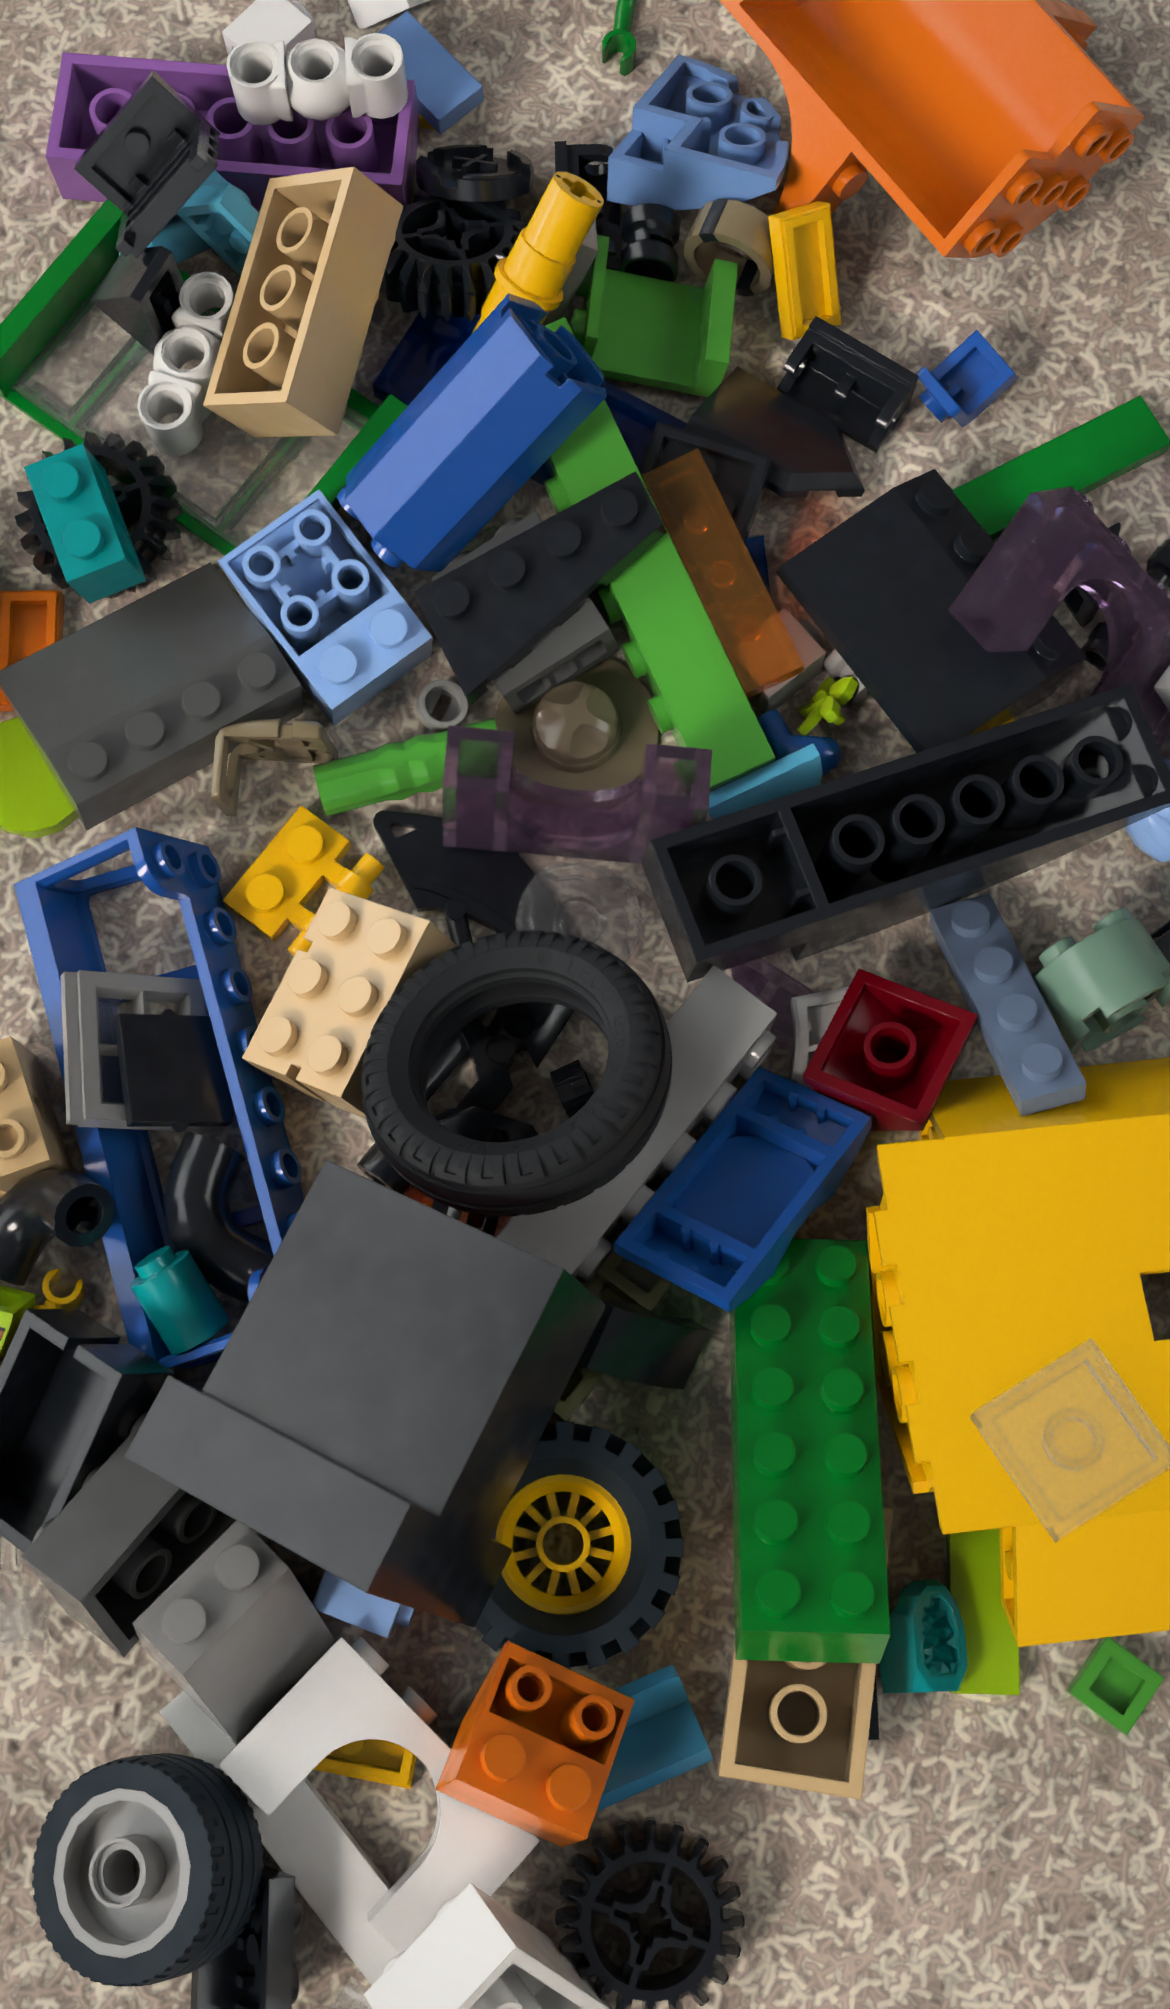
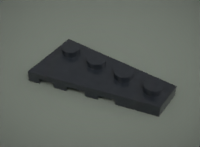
M636 471L414 591L466 698L471 704L489 690L486 685L506 667L510 666L513 669L532 652L530 646L556 623L562 626L578 612L579 608L577 605L600 585L607 586L667 533L664 523Z

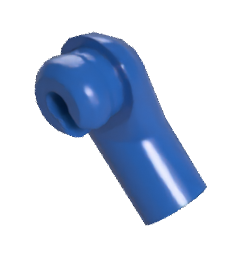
M777 709L770 710L757 718L776 757L775 761L813 743L821 757L823 775L829 773L830 770L836 768L840 763L842 752L836 740L830 737L793 735Z

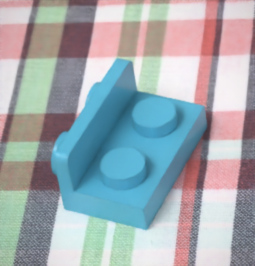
M214 170L177 214L241 276L259 212L251 205V200L245 192L228 183Z

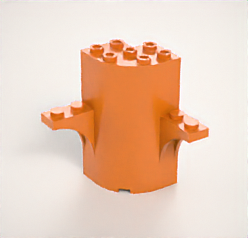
M719 0L770 59L782 82L789 104L792 128L791 158L784 189L772 215L816 201L830 203L832 215L843 200L852 197L862 188L868 178V170L943 257L976 258L994 253L1000 258L1011 252L1020 243L1024 235L1040 225L1059 208L1063 212H1067L1079 204L1091 189L1089 180L1104 163H1112L1130 147L1135 137L1132 133L1133 130L1145 118L1085 52L1087 48L1086 40L1098 26L1083 10L1077 9L1061 0Z

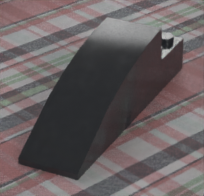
M1129 683L651 839L642 866L688 983L703 978L713 965L723 971L788 948L791 949L793 957L797 961L930 912V909L950 904L1039 867L1170 807V771L1134 690Z

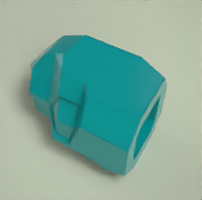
M936 1579L912 1581L901 1590L897 1606L889 1615L891 1635L880 1662L883 1694L960 1691L968 1663L965 1628L956 1600L948 1589Z

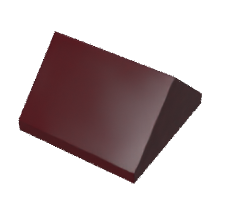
M858 968L802 1076L803 1081L818 1093L872 1117L870 1131H923L978 1022V1014Z

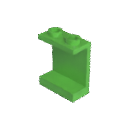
M598 235V253L575 293L577 296L584 297L583 309H574L570 326L576 339L602 371L605 378L709 397L722 383L729 366L738 263L714 259L704 288L606 269L610 237Z

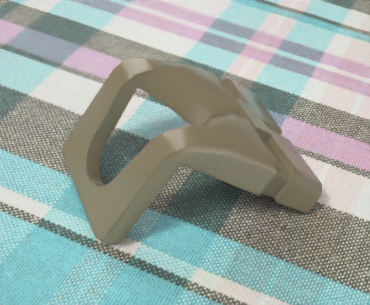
M259 719L227 725L219 730L215 738L211 799L226 816L236 817L242 759L321 764L338 759V751L324 728L316 721L294 719L293 724L282 723L281 719ZM228 741L241 743L231 752L227 770Z

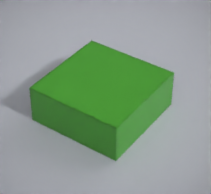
M1105 1637L1098 1640L1065 1691L1121 1733L1128 1735L1164 1680V1677L1113 1639Z

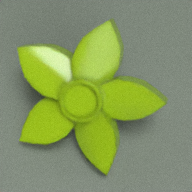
M829 676L819 685L816 694L809 703L796 708L806 718L797 728L802 736L808 734L822 718L828 723L834 722L836 726L841 725L845 721L846 717L840 712L841 706L846 705L850 701L858 686V682L852 676L841 678L838 681Z

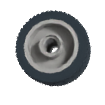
M161 1753L130 1756L108 1762L84 1773L79 1779L73 1781L69 1788L61 1793V1797L54 1802L52 1810L46 1816L45 1824H42L40 1837L37 1838V1849L34 1852L33 1858L35 1861L34 1866H32V1873H34L32 1888H34L33 1898L37 1906V1916L40 1917V1925L46 1932L47 1940L52 1943L54 1951L60 1954V1958L67 1962L72 1970L78 1971L79 1975L89 1977L90 1981L100 1982L102 1985L125 1987L152 1985L189 1974L203 1967L228 1949L227 1947L236 1941V1937L244 1930V1925L249 1922L250 1914L256 1906V1898L260 1893L259 1886L263 1876L261 1875L263 1847H261L260 1841L262 1840L261 1833H259L257 1827L259 1825L257 1819L254 1818L252 1807L248 1804V1799L241 1793L240 1787L235 1785L229 1776L223 1774L224 1771L215 1768L211 1763L203 1762L204 1760L179 1754Z

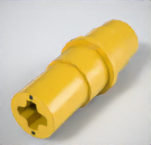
M558 171L554 173L527 227L521 230L508 257L498 261L494 271L496 281L482 306V315L473 332L508 293L535 302L547 313L554 311L560 306L563 300L562 287L576 263V254L604 204L603 197L594 186L568 172ZM547 315L542 319L540 324H543Z

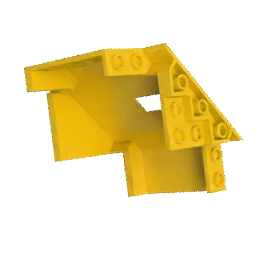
M1170 1057L1081 1066L1079 1069L1086 1081L1085 1099L1022 1117L1001 1075L949 1080L924 1130L919 1131L920 1140L877 1145V1158L883 1196L880 1206L866 1207L876 1388L913 1494L934 1492L942 1534L999 1528L1001 1604L1018 1647L1170 1630V1339L1154 1341L1140 1275L1170 1272Z

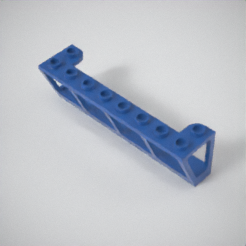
M134 827L15 883L14 887L64 1087L60 976L64 971L78 972L79 970L107 972L89 899L95 894L143 881L144 885L151 892L161 897L179 900L196 965L158 976L198 979L201 982L228 1083L229 1097L233 1102L260 1205L233 1212L231 1215L242 1228L264 1221L272 1252L275 1255L305 1199L300 1184L302 1170L297 1156L290 1147L283 1121L285 1118L284 1103L274 1088L272 1078L242 1059L258 1027L251 1003L253 991L251 982L241 967L235 945L236 927L222 901L223 897L219 886L221 872L215 857L210 852L209 846ZM129 850L131 852L134 865L82 880L69 879ZM98 997L100 1043L117 1044L114 1017L117 1015V1009L121 1004L133 1000ZM101 1055L103 1102L124 1103L119 1057ZM74 1125L86 1175L108 1190L114 1200L115 1215L110 1228L102 1239L128 1343L172 1371L173 1374L217 1362L232 1333L201 1343L183 1353L172 1355L129 1286L138 1276L134 1267L143 1258L165 1246H170L174 1253L178 1252L168 1234L163 1204L164 1193L148 1130L91 1128ZM268 1266L254 1271L250 1276L248 1282L249 1302Z

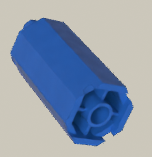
M508 293L346 475V485L337 494V499L346 512L360 520L373 538L371 546L374 552L389 566L399 568L405 562L416 570L428 572L442 571L607 397L606 389L599 387L604 382V376L596 363L576 337L562 325L553 332L540 324L548 313L535 302Z

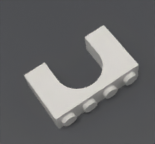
M361 1636L352 1646L340 1637L219 1763V1766L269 1817L328 1754L343 1745L359 1740H385L406 1748L426 1766L436 1789L454 1740L447 1746L429 1727L438 1715L410 1686L399 1696L380 1677L389 1665ZM436 1790L437 1817L432 1836L417 1860L367 1913L369 1924L399 1954L405 1951L436 1919L441 1907L448 1900L459 1895L469 1883L492 1896L540 1840L525 1830Z

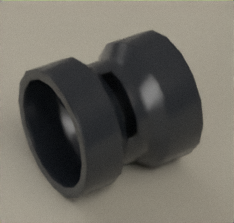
M652 203L639 204L629 208L623 214L621 237L627 246L621 251L619 271L674 282L677 279L679 256L676 250L673 249L679 242L681 220L678 213L667 206Z

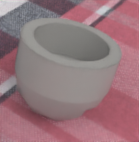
M444 679L435 680L426 685L417 700V714L421 723L429 730L442 732L454 729L460 725L466 716L468 699L462 688L455 682ZM443 694L452 700L444 711L441 721H437L430 715L440 695Z

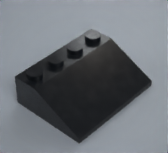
M935 469L893 487L782 564L776 572L916 753L1002 725L1050 697L1087 657Z

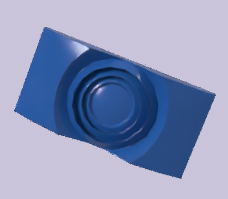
M759 1066L614 1242L615 1253L708 1302L731 1312L774 1275L795 1233L814 1210L833 1197L871 1129L872 1117Z

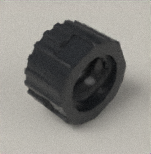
M579 1059L550 1072L553 1085L568 1118H571L594 1094L588 1076Z

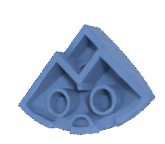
M678 54L634 105L632 130L608 157L607 201L630 206L652 203L661 204L673 210L701 209L707 202L717 199L743 202L775 191L783 179L788 159L789 141H782L779 135L781 131V117L765 97L746 98L741 95L736 76L713 65Z

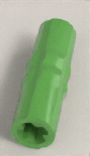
M494 718L435 734L416 735L404 742L386 743L374 750L313 765L318 792L326 816L384 801L404 800L416 793L434 792L449 784L507 769Z

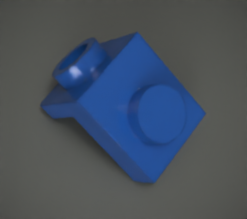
M975 330L932 372L923 366L916 373L918 379L926 387L918 396L941 423L951 416L961 427L972 422L1019 378L978 330Z

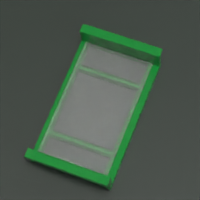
M106 199L0 324V396L62 441L64 437L72 439L76 445L82 444L86 431H89L90 433H95L102 444L110 432L120 435L125 441V445H128L133 440L141 443L148 452L147 457L150 455L157 456L165 465V473L163 475L171 476L177 485V492L171 498L177 499L182 505L183 515L173 520L224 556L317 490L323 493L337 512L341 508L337 494L346 485V475L408 405L390 394L379 407L351 388L346 413L342 419L339 433L334 436L255 438L211 411L209 417L202 422L203 435L197 448L189 454L178 457L167 456L158 451L145 429L137 408L139 395L149 385L148 376L150 371H154V355L91 302L92 297L119 256L116 244L122 211L109 199ZM179 269L183 282L191 277ZM210 308L203 312L201 316L215 315L222 308ZM195 359L188 361L184 365H182L181 369H193L197 367L202 362V360ZM174 412L167 414L161 419L160 423H173L180 418L182 413ZM113 476L126 486L135 483L125 477Z

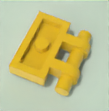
M301 805L222 901L225 906L273 942L276 941L289 924L300 930L301 933L287 949L294 957L298 949L308 952L312 945L304 939V936L316 914L308 911L303 906L325 880L337 890L368 900L374 892L371 887L372 883L385 868L368 853L361 857L352 870L344 868L339 862L351 849L350 841Z

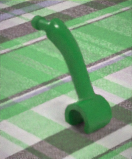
M636 0L617 1L613 31L607 33L602 40V63L605 64L613 53H624L620 62V74L623 76L631 73L635 67L636 40L630 32Z

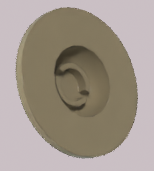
M606 658L570 682L551 689L540 701L517 715L502 696L496 711L495 723L507 765L505 771L517 786L528 795L555 807L586 809L601 806L620 798L642 779L649 769L657 749L659 729L647 703V700L652 697L639 678L635 679L628 668L610 658Z

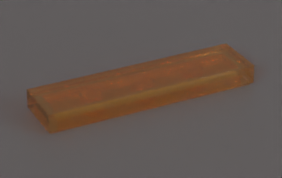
M697 448L642 475V479L747 699L804 672V665L699 449Z

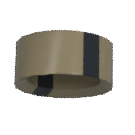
M717 199L707 202L699 210L684 243L683 256L688 267L699 279L706 283L714 259L738 263L735 294L747 297L762 294L770 287L775 275L769 215L755 206L738 200ZM715 242H723L735 246L748 254L752 260L731 255L720 248Z

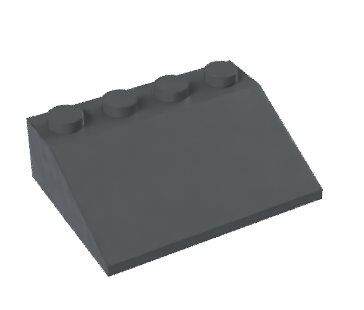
M211 562L0 671V689L86 831L213 763L215 738L223 727L259 719H281L282 723H287L303 713L302 687L299 680L269 633ZM228 741V754L241 743Z

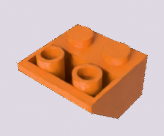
M507 1641L461 1722L435 1790L562 1848L585 1840L593 1823L635 1699Z

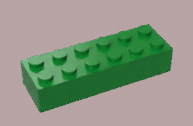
M792 1239L774 1275L746 1301L730 1312L735 1660L880 1664L891 1634L867 1240Z

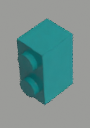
M83 443L24 467L65 580L78 594L90 604L147 581L106 471Z

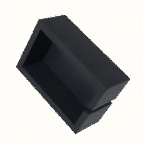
M26 1309L0 1366V1535L22 1552H25L32 1544L34 1536L40 1527L48 1520L56 1517L81 1490L88 1474L96 1466L105 1463L127 1439L135 1422L150 1410L167 1376H173L172 1371L132 1344H118L121 1339L120 1336L79 1309Z

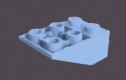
M320 490L311 494L218 560V564L252 614L273 639L300 684L333 726L432 655L433 637Z

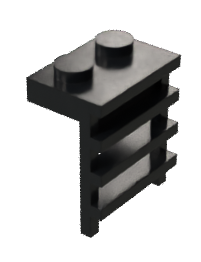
M154 70L84 151L74 166V169L122 211L116 250L124 257L131 253L138 258L218 166V162L215 159L219 154L216 149L219 146L217 139L220 136V132Z

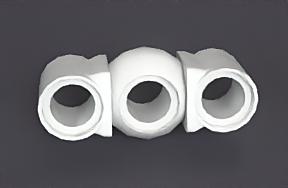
M371 33L362 36L358 40L352 37H345V51L333 41L312 38L298 43L288 54L284 41H277L271 45L262 40H248L235 46L227 59L226 66L238 112L244 120L255 125L273 124L280 119L287 122L293 121V109L304 118L324 121L339 116L349 105L352 118H359L366 114L372 118L385 119L401 112L408 99L404 57L401 46L394 38L386 34Z
M200 272L192 275L184 282L179 294L180 307L173 312L171 317L175 329L166 332L155 346L154 371H150L148 376L149 385L142 390L138 398L137 408L145 429L158 451L167 456L178 457L186 455L197 448L203 435L202 422L209 417L211 410L203 406L235 298L230 283L225 277L215 272ZM210 308H222L215 315L201 316L203 312ZM195 359L202 360V362L193 369H181L182 365H184L188 361ZM174 412L182 413L180 418L173 423H160L161 419L167 414Z

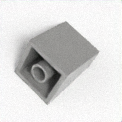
M237 1520L132 1623L143 1649L235 1745L253 1729L336 1642L290 1568L250 1527Z

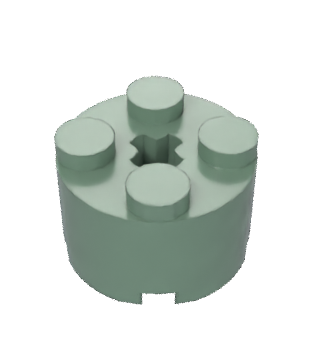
M1125 907L1117 909L1101 919L1093 928L1095 933L1078 943L1072 937H1066L1051 945L1039 956V960L1044 967L1032 975L1072 1055H1076L1081 1046L1085 1052L1095 1050L1146 1020L1143 1012L1147 1010L1149 1002L1154 998L1157 999L1161 1007L1170 1002V963L1140 920L1134 918Z

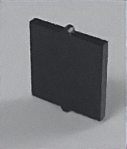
M166 1009L160 1015L118 1013L114 1017L127 1127L172 1126L175 1132L180 1133L188 1126H229L233 1123L228 1083L210 1016L175 1015L173 1010Z

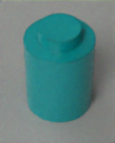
M165 1246L149 1254L135 1265L134 1268L138 1276L129 1286L172 1355L183 1353L201 1344L221 1330L229 1321L228 1314L189 1250L174 1253L170 1246Z

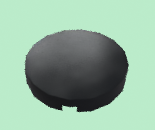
M451 145L434 148L433 151L427 153V157L421 155L416 160V182L418 188L429 195L448 200L495 202L528 194L533 188L534 166L528 156L511 149L507 151V159L493 157V148H487V145Z

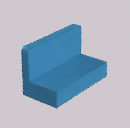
M669 1665L614 1689L635 1699L597 1811L713 1760L674 1665Z

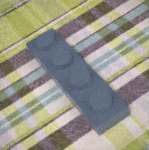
M990 893L930 909V925L933 934L970 1011L978 1014L977 1026L1020 1116L1030 1115L1085 1099L1086 1081Z

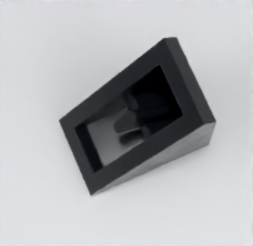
M162 246L146 248L138 258L131 253L126 257L120 253L91 299L92 303L153 355L155 346L163 335L175 329L171 317L173 312L180 307L179 294L184 282L172 251Z

